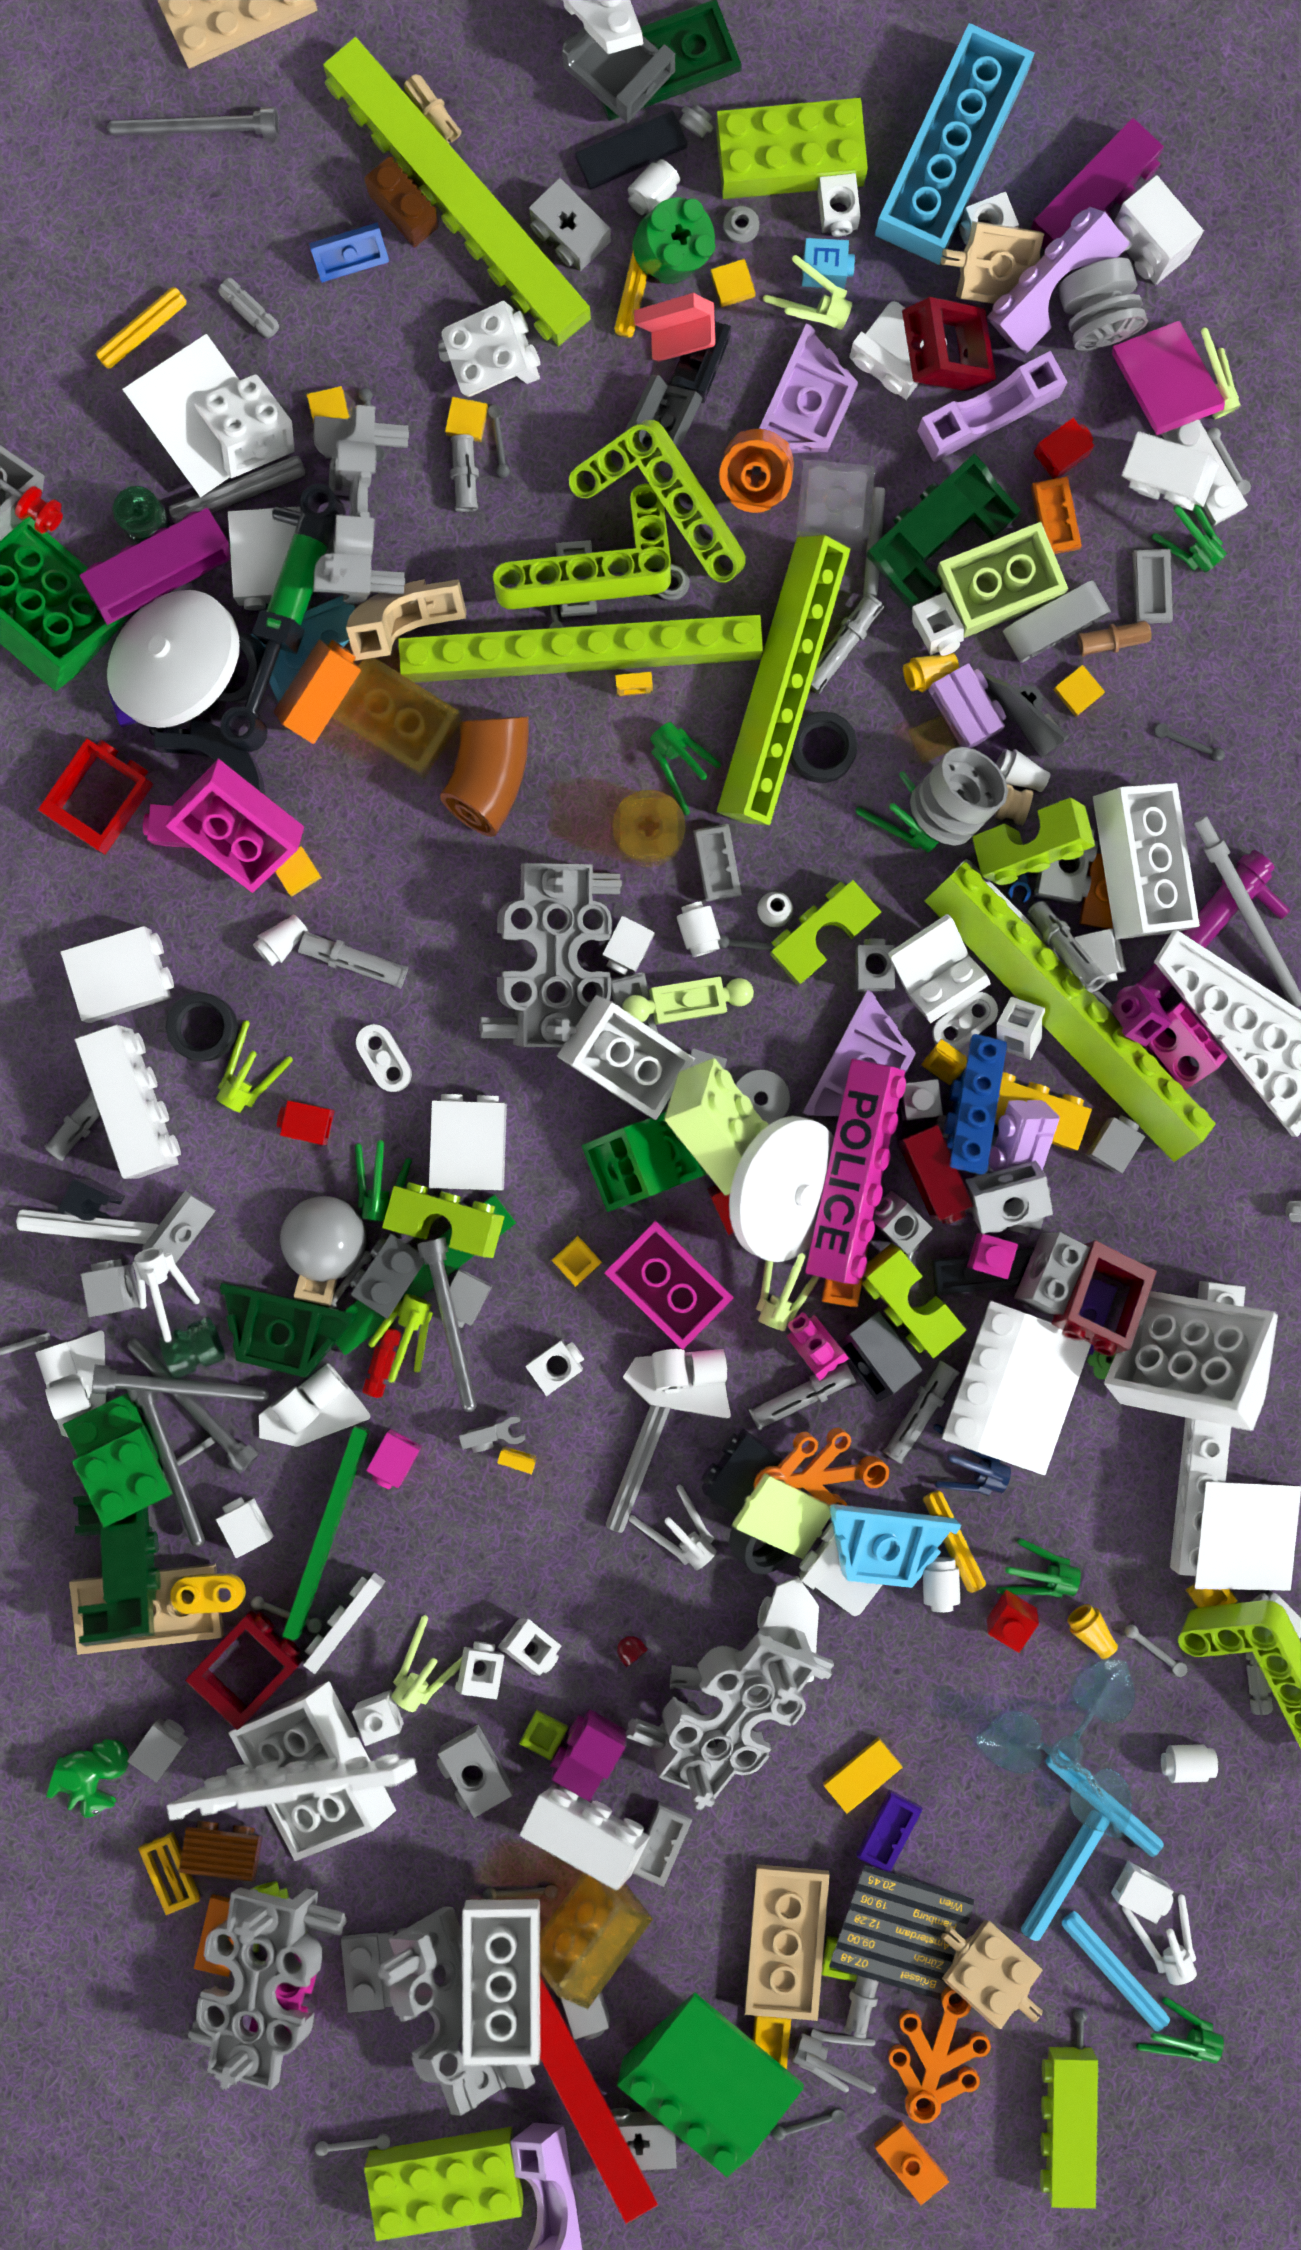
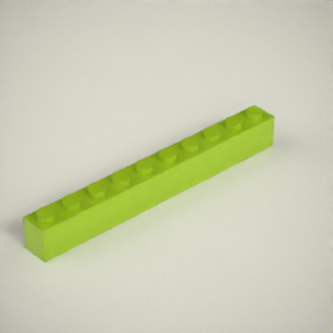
M354 37L323 64L327 80L324 82L330 93L337 100L343 97L350 105L348 111L360 127L364 124L369 127L373 132L371 138L376 146L384 154L389 150L396 159L394 163H398L399 168H403V172L408 175V179L412 177L420 186L418 190L422 191V195H426L427 201H431L432 206L435 204L443 213L441 219L446 227L453 234L459 231L466 239L464 245L471 256L477 261L482 258L490 267L487 271L492 280L500 288L505 285L512 292V302L522 314L526 312L531 314L536 320L534 326L543 339L546 341L552 339L559 347L591 319L590 306L357 37Z
M760 615L398 638L400 672L405 683L761 660L763 652Z
M966 861L924 900L940 918L947 914L950 915L954 920L962 941L1018 999L1045 1008L1042 1025L1173 1162L1204 1141L1216 1125L1208 1113L1185 1092L1180 1083L1175 1081L1163 1069L1154 1056L1149 1054L1141 1044L1123 1034L1121 1024L1108 1011L1107 1007L1091 992L1086 990L1079 978L1058 959L1055 952L1049 949L1035 935L1031 927L1014 913L1006 901L998 896L982 879L981 875L973 870Z

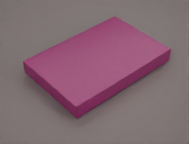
M1180 321L1113 346L1112 355L1156 436L1224 410L1225 401Z

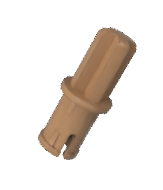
M1146 621L1118 627L1110 624L1108 629L1079 633L1077 641L1080 655L1084 657L1089 654L1109 650L1117 653L1119 648L1148 643L1151 641L1152 634L1150 625Z

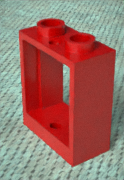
M86 738L38 810L106 855L154 784L145 778L149 771L131 759L126 765L116 758L119 751L100 739L96 745ZM97 757L136 783L102 835L62 809Z

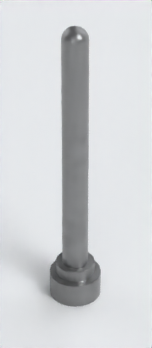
M276 106L261 107L260 111H254L253 115L113 120L108 123L107 130L113 136L255 131L256 134H262L263 138L279 137V116Z
M444 1237L419 1243L417 1247L420 1258H424L425 1265L429 1264L461 1404L465 1411L471 1412L475 1410L477 1404L443 1260H447L445 1252H449L446 1238Z
M133 1338L128 1342V1349L155 1377L177 1379L141 1340ZM171 1393L228 1453L226 1456L230 1460L228 1465L238 1475L260 1455L250 1444L246 1446L243 1442L238 1443L193 1395Z
M98 1364L94 1366L91 1390L92 1394L106 1395L107 1391L114 1392L115 1388L251 1401H265L269 1397V1391L265 1387L117 1374V1370L110 1369L109 1365Z
M127 1389L131 1402L135 1401L137 1407L141 1406L190 1542L194 1547H200L204 1544L205 1537L155 1403L158 1400L157 1392Z

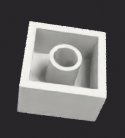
M1157 175L1123 203L1114 221V224L1130 243L1123 252L1127 251L1135 261V268L1140 276L1146 280L1150 279L1155 285L1188 259L1204 232L1201 226Z

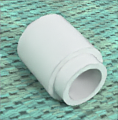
M660 159L657 163H651L628 187V194L630 196L628 202L631 207L640 215H644L645 213L648 214L660 202L669 199L677 190L676 185L680 182L678 173L663 159Z
M702 901L682 907L683 914L677 916V921L686 950L691 951L692 957L702 956L719 950L718 941L721 938L711 906L703 907Z
M937 1557L923 1571L924 1604L931 1606V1611L951 1612L954 1605L960 1604L959 1568L955 1567L954 1558Z
M1204 1744L1169 1745L1166 1753L1161 1754L1163 1775H1168L1172 1783L1207 1782L1209 1778H1216L1217 1754L1214 1748H1206Z

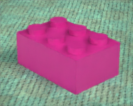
M220 759L174 803L165 826L252 893L298 850L304 830L302 824Z
M656 1220L604 1272L682 1350L734 1298Z

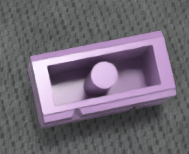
M966 664L934 682L928 690L960 747L973 748L999 733L1005 727L1003 720L1006 719L1005 712L997 700L991 702L985 692L988 684L984 675L979 669L973 671L970 664Z
M1023 1100L1009 1101L1005 1115H1002L998 1122L999 1134L995 1146L990 1149L989 1166L994 1171H999L1036 1160L1043 1170L1060 1116L1042 1100H1027V1102Z

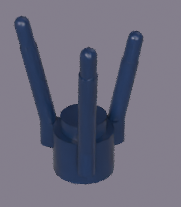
M935 1424L933 1426L934 1430L943 1434L944 1427ZM961 1446L982 1460L977 1464L952 1454L948 1455L947 1459L952 1463L975 1471L974 1480L979 1482V1484L936 1481L934 1484L936 1488L978 1492L989 1496L991 1491L1002 1494L1009 1484L1011 1467L1000 1463L999 1459Z

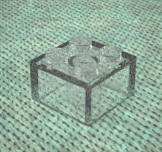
M803 459L794 542H796L797 537L826 535L846 547L865 549L870 531L875 466Z

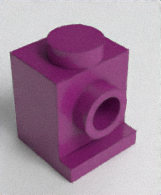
M1139 984L1127 986L1120 990L1116 996L1118 1001L1110 1007L1123 1028V1034L1143 1046L1148 1045L1172 1024L1154 993Z

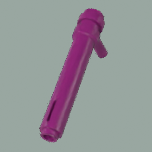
M1252 850L1249 855H1243L1237 862L1236 872L1251 900L1256 896L1279 919H1283L1290 912V908L1265 886L1272 878L1271 872L1275 869V866L1262 853ZM1224 879L1221 880L1222 886L1198 912L1200 926L1181 932L1204 948L1211 943L1239 910ZM1155 963L1137 983L1153 992L1158 1001L1173 986Z

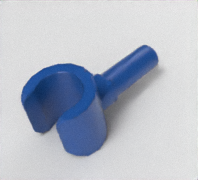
M1029 872L1019 875L1017 881L1010 884L1008 888V896L1012 898L1014 888L1022 885L1025 888L1022 902L1029 899L1031 895V889L1027 884Z

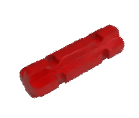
M389 1327L382 1338H380V1346L376 1345L368 1370V1374H371L370 1379L366 1378L363 1386L364 1394L375 1398L383 1396L386 1384L383 1382L384 1379L389 1377L396 1351L393 1349L394 1346L398 1347L400 1331Z

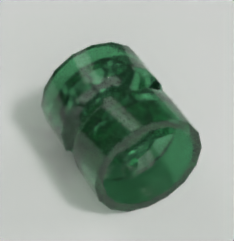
M127 487L114 500V518L126 535L136 544L150 538L155 531L161 528H169L170 526L169 515L154 493L145 487Z
M209 1317L188 1324L187 1331L185 1332L180 1328L171 1331L170 1342H166L163 1335L159 1336V1345L169 1371L176 1379L197 1371L198 1364L207 1367L225 1360L222 1341L214 1323Z

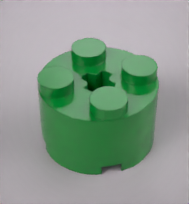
M681 197L666 199L652 209L639 223L632 242L633 253L639 267L647 275L650 273L658 278L659 282L664 284L679 283L704 265L715 251V233L712 222L698 200Z

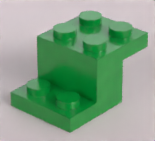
M666 1112L660 1114L657 1120L649 1118L581 1145L607 1212L707 1175V1172L664 1120Z
M128 1393L62 1424L78 1456L72 1463L103 1527L111 1525L173 1494L157 1461L160 1457L152 1435L136 1402H131Z

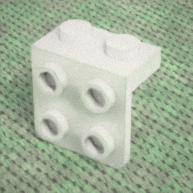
M505 301L477 312L442 330V338L460 391L467 397H471L515 376L519 377L526 384L540 379L537 366L540 365L539 356L534 346L528 344L525 333L529 331L526 319L521 311L517 312Z
M893 301L887 305L866 334L862 331L852 344L849 358L862 371L870 373L880 380L889 391L899 394L907 400L919 383L913 382L902 315V310L905 307ZM923 340L921 341V344H920V347H921V348H922L923 345H924Z
M831 1523L822 1534L821 1539L823 1542L815 1552L811 1550L799 1565L801 1569L799 1576L801 1581L811 1589L816 1587L851 1615L858 1616L882 1585L852 1582L845 1579L841 1573L834 1529Z

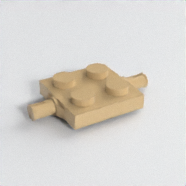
M972 221L968 244L964 252L948 249L942 251V255L946 256L941 257L942 265L960 267L961 275L956 296L960 299L995 304L1001 296L1009 293L1019 283V277L1027 268L1035 266L1040 260V249L1044 233Z
M984 1920L974 1935L967 1939L962 1938L951 1926L944 1930L946 1933H942L941 1939L956 1951L952 1965L942 1977L944 1982L996 2029L1001 2030L1011 2014L1018 2009L1032 2022H1036L1039 2019L1037 2015L1041 2016L1043 2010L1035 2005L1027 1996L1031 1986L1043 1971L1042 1968L988 1920Z

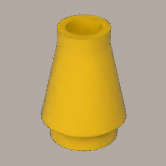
M954 653L945 656L913 657L909 663L903 665L905 682L912 692L917 690L924 692L934 682L959 669V662Z
M1084 1604L1076 1608L1069 1615L1067 1622L1070 1625V1632L1094 1650L1101 1659H1106L1116 1652L1118 1644L1114 1641L1098 1608H1093L1090 1604Z

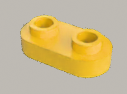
M231 1573L188 1575L182 1577L173 1585L170 1599L174 1608L184 1614L230 1612L243 1602L246 1589L243 1581ZM220 1588H227L230 1591L231 1597L229 1600H224L220 1597ZM184 1590L193 1592L194 1600L192 1602H188L183 1598Z

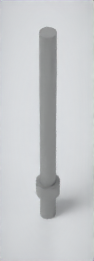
M1207 815L1196 819L1193 823L1206 845L1203 849L1211 863L1215 862L1288 1002L1295 1007L1301 1006V993L1228 857L1230 850L1224 839L1218 838Z

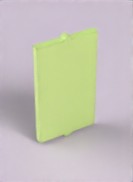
M765 1473L751 1496L746 1497V1503L732 1526L804 1559L817 1537L822 1535V1529L831 1517V1505Z

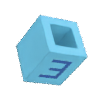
M806 238L803 261L807 262L835 286L844 289L847 277H853L855 254H848L849 240ZM803 271L802 287L824 288Z

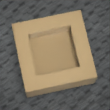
M299 1275L294 1298L295 1300L330 1307L337 1280L317 1282Z

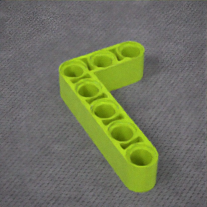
M645 420L631 427L570 473L569 486L571 491L580 498H590L638 466L713 580L725 583L732 580L743 570L746 556L659 422ZM641 430L648 431L651 435V448L645 447L640 442L639 433ZM612 450L618 451L624 459L622 468L613 464L611 460ZM661 461L667 462L672 467L673 476L671 479L665 478L659 470ZM584 471H589L594 475V488L587 486L584 482ZM681 493H686L692 498V510H688L681 505L679 500ZM700 524H706L712 529V540H706L701 536L699 532ZM720 555H726L732 560V571H727L721 567L719 563Z
M648 483L640 484L631 492V522L635 548L502 563L493 572L497 602L506 609H522L662 593L668 589L671 584V558L664 505L651 485ZM651 506L652 508L643 509L641 507ZM654 537V538H657V539H655V540H646L645 538ZM653 568L660 569L658 572H650L648 570ZM617 572L624 573V575L614 576L612 574ZM581 576H587V577H589L588 579H585V580H578V579H576V578L581 577ZM544 580H551V581H552L551 583H548V584H542V583H540V582H542V581H544ZM508 584H516V586L512 588L504 587Z
M1270 1600L1192 1609L1188 1613L1178 1637L1180 1648L1185 1653L1194 1657L1253 1652L1301 1749V1641L1285 1609L1278 1603Z

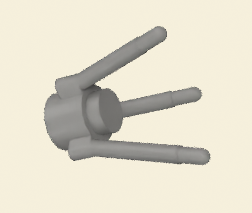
M812 2029L810 2036L803 2033L800 2035L794 2051L793 2063L798 2064L800 2068L814 2073L845 2093L849 2091V2087L836 2077L869 2093H875L876 2089L874 2086L826 2062L828 2047L823 2046V2042L874 2046V2039L828 2034Z

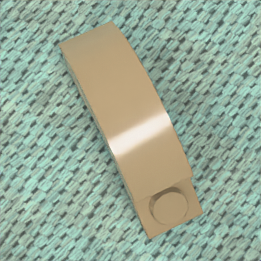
M425 579L405 583L404 594L379 593L360 604L351 613L346 625L352 652L356 656L355 661L391 655L394 641L412 629L429 624L466 619L467 611L459 579L427 585Z

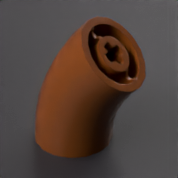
M529 716L460 721V743L457 760L453 772L440 794V799L444 806L462 823L485 836L494 837L497 835L517 798L527 761Z

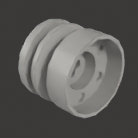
M1111 258L1090 264L1068 275L1059 283L1057 290L1063 310L1066 314L1075 315L1070 319L1068 327L1074 333L1072 341L1077 350L1087 351L1115 344L1136 334L1146 326L1148 317L1145 310L1141 308L1143 305L1140 295L1131 294L1138 284L1132 264L1128 258Z
M959 747L951 749L912 791L910 806L918 825L930 837L943 844L956 846L966 843L1006 802L1008 789L1006 780L999 767L988 756L975 749Z

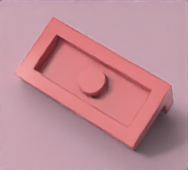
M695 293L634 310L635 325L651 332L652 359L655 361H664L715 345L714 303Z

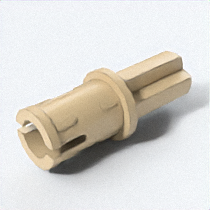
M416 74L411 76L404 83V89L418 109L448 144V139L452 143L461 135L462 131L444 108L445 102L442 99L436 98L422 76Z

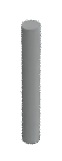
M880 487L871 488L867 551L882 538L885 489ZM866 557L863 596L868 593L877 597L879 570Z

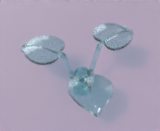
M1110 1659L1088 1667L1075 1682L1073 1688L1074 1701L1077 1705L1089 1711L1073 1736H1062L1052 1746L1045 1742H1039L1042 1730L1036 1719L1022 1711H1011L998 1717L976 1738V1742L990 1760L1010 1772L1024 1774L1036 1770L1041 1764L1040 1749H1043L1047 1754H1050L1053 1764L1063 1770L1073 1768L1075 1772L1083 1774L1087 1779L1078 1781L1070 1794V1806L1074 1815L1087 1827L1118 1839L1124 1833L1131 1814V1794L1128 1784L1113 1769H1101L1093 1777L1092 1773L1079 1763L1083 1756V1747L1079 1738L1096 1714L1103 1722L1115 1723L1125 1719L1132 1711L1135 1703V1688L1128 1664L1124 1660Z

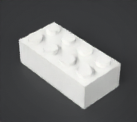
M1177 783L1120 787L1093 796L1115 940L1169 934L1172 931H1183L1199 927Z
M114 1025L75 1039L122 1178L138 1179L179 1165L176 1156L181 1155L180 1147L174 1135L169 1136L165 1125V1122L169 1121L168 1112L163 1101L157 1102L153 1088L157 1087V1080L152 1068L145 1067L141 1054L146 1053V1049L140 1034H134L133 1029Z
M540 1899L466 1900L463 1908V2065L539 2064Z

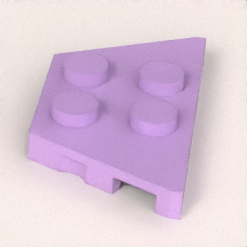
M806 324L759 427V429L770 430L785 439L792 453L829 451L858 385L857 380L847 369H844L839 364L838 357L830 348L827 349L815 335L814 328L809 324Z
M867 990L803 1110V1114L807 1116H839L851 1059L892 1066L905 1070V1073L911 1064L916 1052L908 1041L903 1038L898 1031V1027L890 1016L885 1013L871 991Z

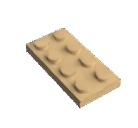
M157 0L189 69L318 11L314 0Z
M216 1563L159 1570L161 1587L160 1590H156V1600L153 1601L154 1636L122 1639L121 1642L91 1646L79 1644V1636H83L82 1616L78 1614V1606L106 1603L103 1601L102 1577L72 1580L69 1582L77 1655L222 1638L224 1636L222 1612L184 1614L174 1608L170 1599L171 1589L179 1579L188 1575L217 1574ZM184 1590L183 1598L188 1602H192L194 1594L190 1590Z
M756 1864L745 2015L818 2021L829 1886L828 1870Z

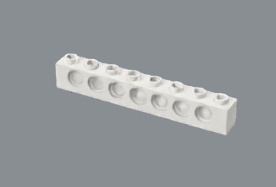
M1199 1281L1198 1299L1244 1306V1286ZM1185 1417L1170 1568L1179 1575L1196 1576L1206 1482L1225 1483L1231 1427Z

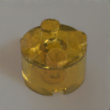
M642 790L624 798L618 806L613 818L614 841L619 852L631 863L646 868L661 866L671 860L683 844L685 819L681 808L671 796L656 790ZM648 821L652 822L653 827L659 828V830H653V836L651 837L645 836L644 830H639V828L645 827V822Z

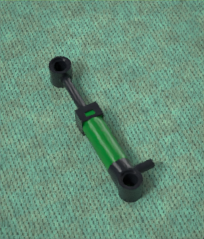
M313 484L303 491L300 497L302 512L280 506L274 507L272 511L273 520L296 526L267 611L260 609L252 632L266 647L245 706L229 709L221 719L220 727L222 734L227 740L243 751L252 752L258 750L267 740V727L260 719L261 716L258 714L280 649L294 654L298 652L305 633L301 623L313 592L316 563L327 553L334 530H336V515L345 516L346 514L343 503L324 484ZM328 503L327 508L323 512L317 513L318 508L322 504ZM249 723L248 731L244 735L239 736L241 727Z

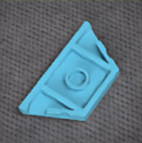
M831 1504L830 1506L841 1573L847 1581L912 1588L923 1575L926 1566L933 1563L941 1553L938 1546L950 1532L956 1534L961 1527V1524L955 1518L838 1504Z

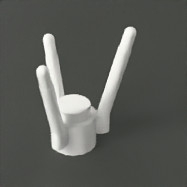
M149 1248L139 1252L134 1258L135 1261L132 1262L136 1273L139 1306L141 1309L146 1308V1281V1284L150 1286L164 1340L170 1342L171 1335L158 1284L166 1281L167 1273L170 1270L194 1304H198L200 1300L175 1265L172 1253L164 1254L160 1248Z
M678 1485L676 1489L700 1535L694 1531L687 1536L671 1518L667 1517L665 1519L666 1525L682 1541L679 1545L680 1548L635 1516H629V1521L676 1555L684 1565L690 1563L695 1570L705 1566L717 1553V1550L711 1545L715 1538L704 1526L682 1485Z
M1183 1894L1178 1896L1184 1947L1178 1944L1173 1929H1168L1167 1935L1170 1947L1163 1951L1164 1957H1161L1132 1911L1123 1906L1124 1914L1154 1959L1158 1972L1166 1973L1168 1981L1173 1985L1186 1984L1192 1981L1197 1976L1193 1964L1196 1956L1192 1948L1185 1896Z

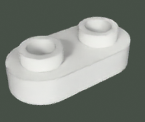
M978 992L950 1010L933 1027L932 1037L934 1043L937 1044L942 1039L957 1050L964 1047L970 1042L973 1034H980L995 1021L998 1007L994 998L987 993ZM976 1004L984 1008V1015L981 1018H977L972 1014V1007ZM947 1027H952L956 1030L957 1035L954 1040H947L945 1038L944 1030Z
M375 1024L361 1029L356 1038V1047L377 1084L389 1092H398L406 1088L410 1083L412 1071L391 1033L386 1028ZM375 1036L380 1037L382 1040L381 1047L377 1050H372L369 1046L370 1039ZM392 1067H396L400 1071V1077L396 1081H391L387 1077V1072Z

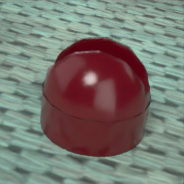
M635 1636L623 1638L617 1646L618 1657L626 1668L649 1650L643 1641Z

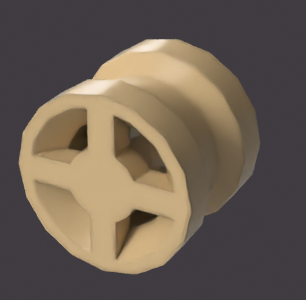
M1007 784L1008 794L1006 802L995 812V818L999 820L1010 818L1014 820L1015 824L1023 826L1031 806L1033 791L1025 789L1021 792L1014 790L1012 785Z

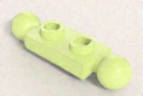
M721 977L653 987L649 989L650 1000L640 995H632L623 1002L622 1009L641 1022H644L650 1014H653L655 1025L724 1014L727 1012L726 1002L737 1007L745 1006L752 1000L754 991L751 983L746 979L735 978L723 988Z

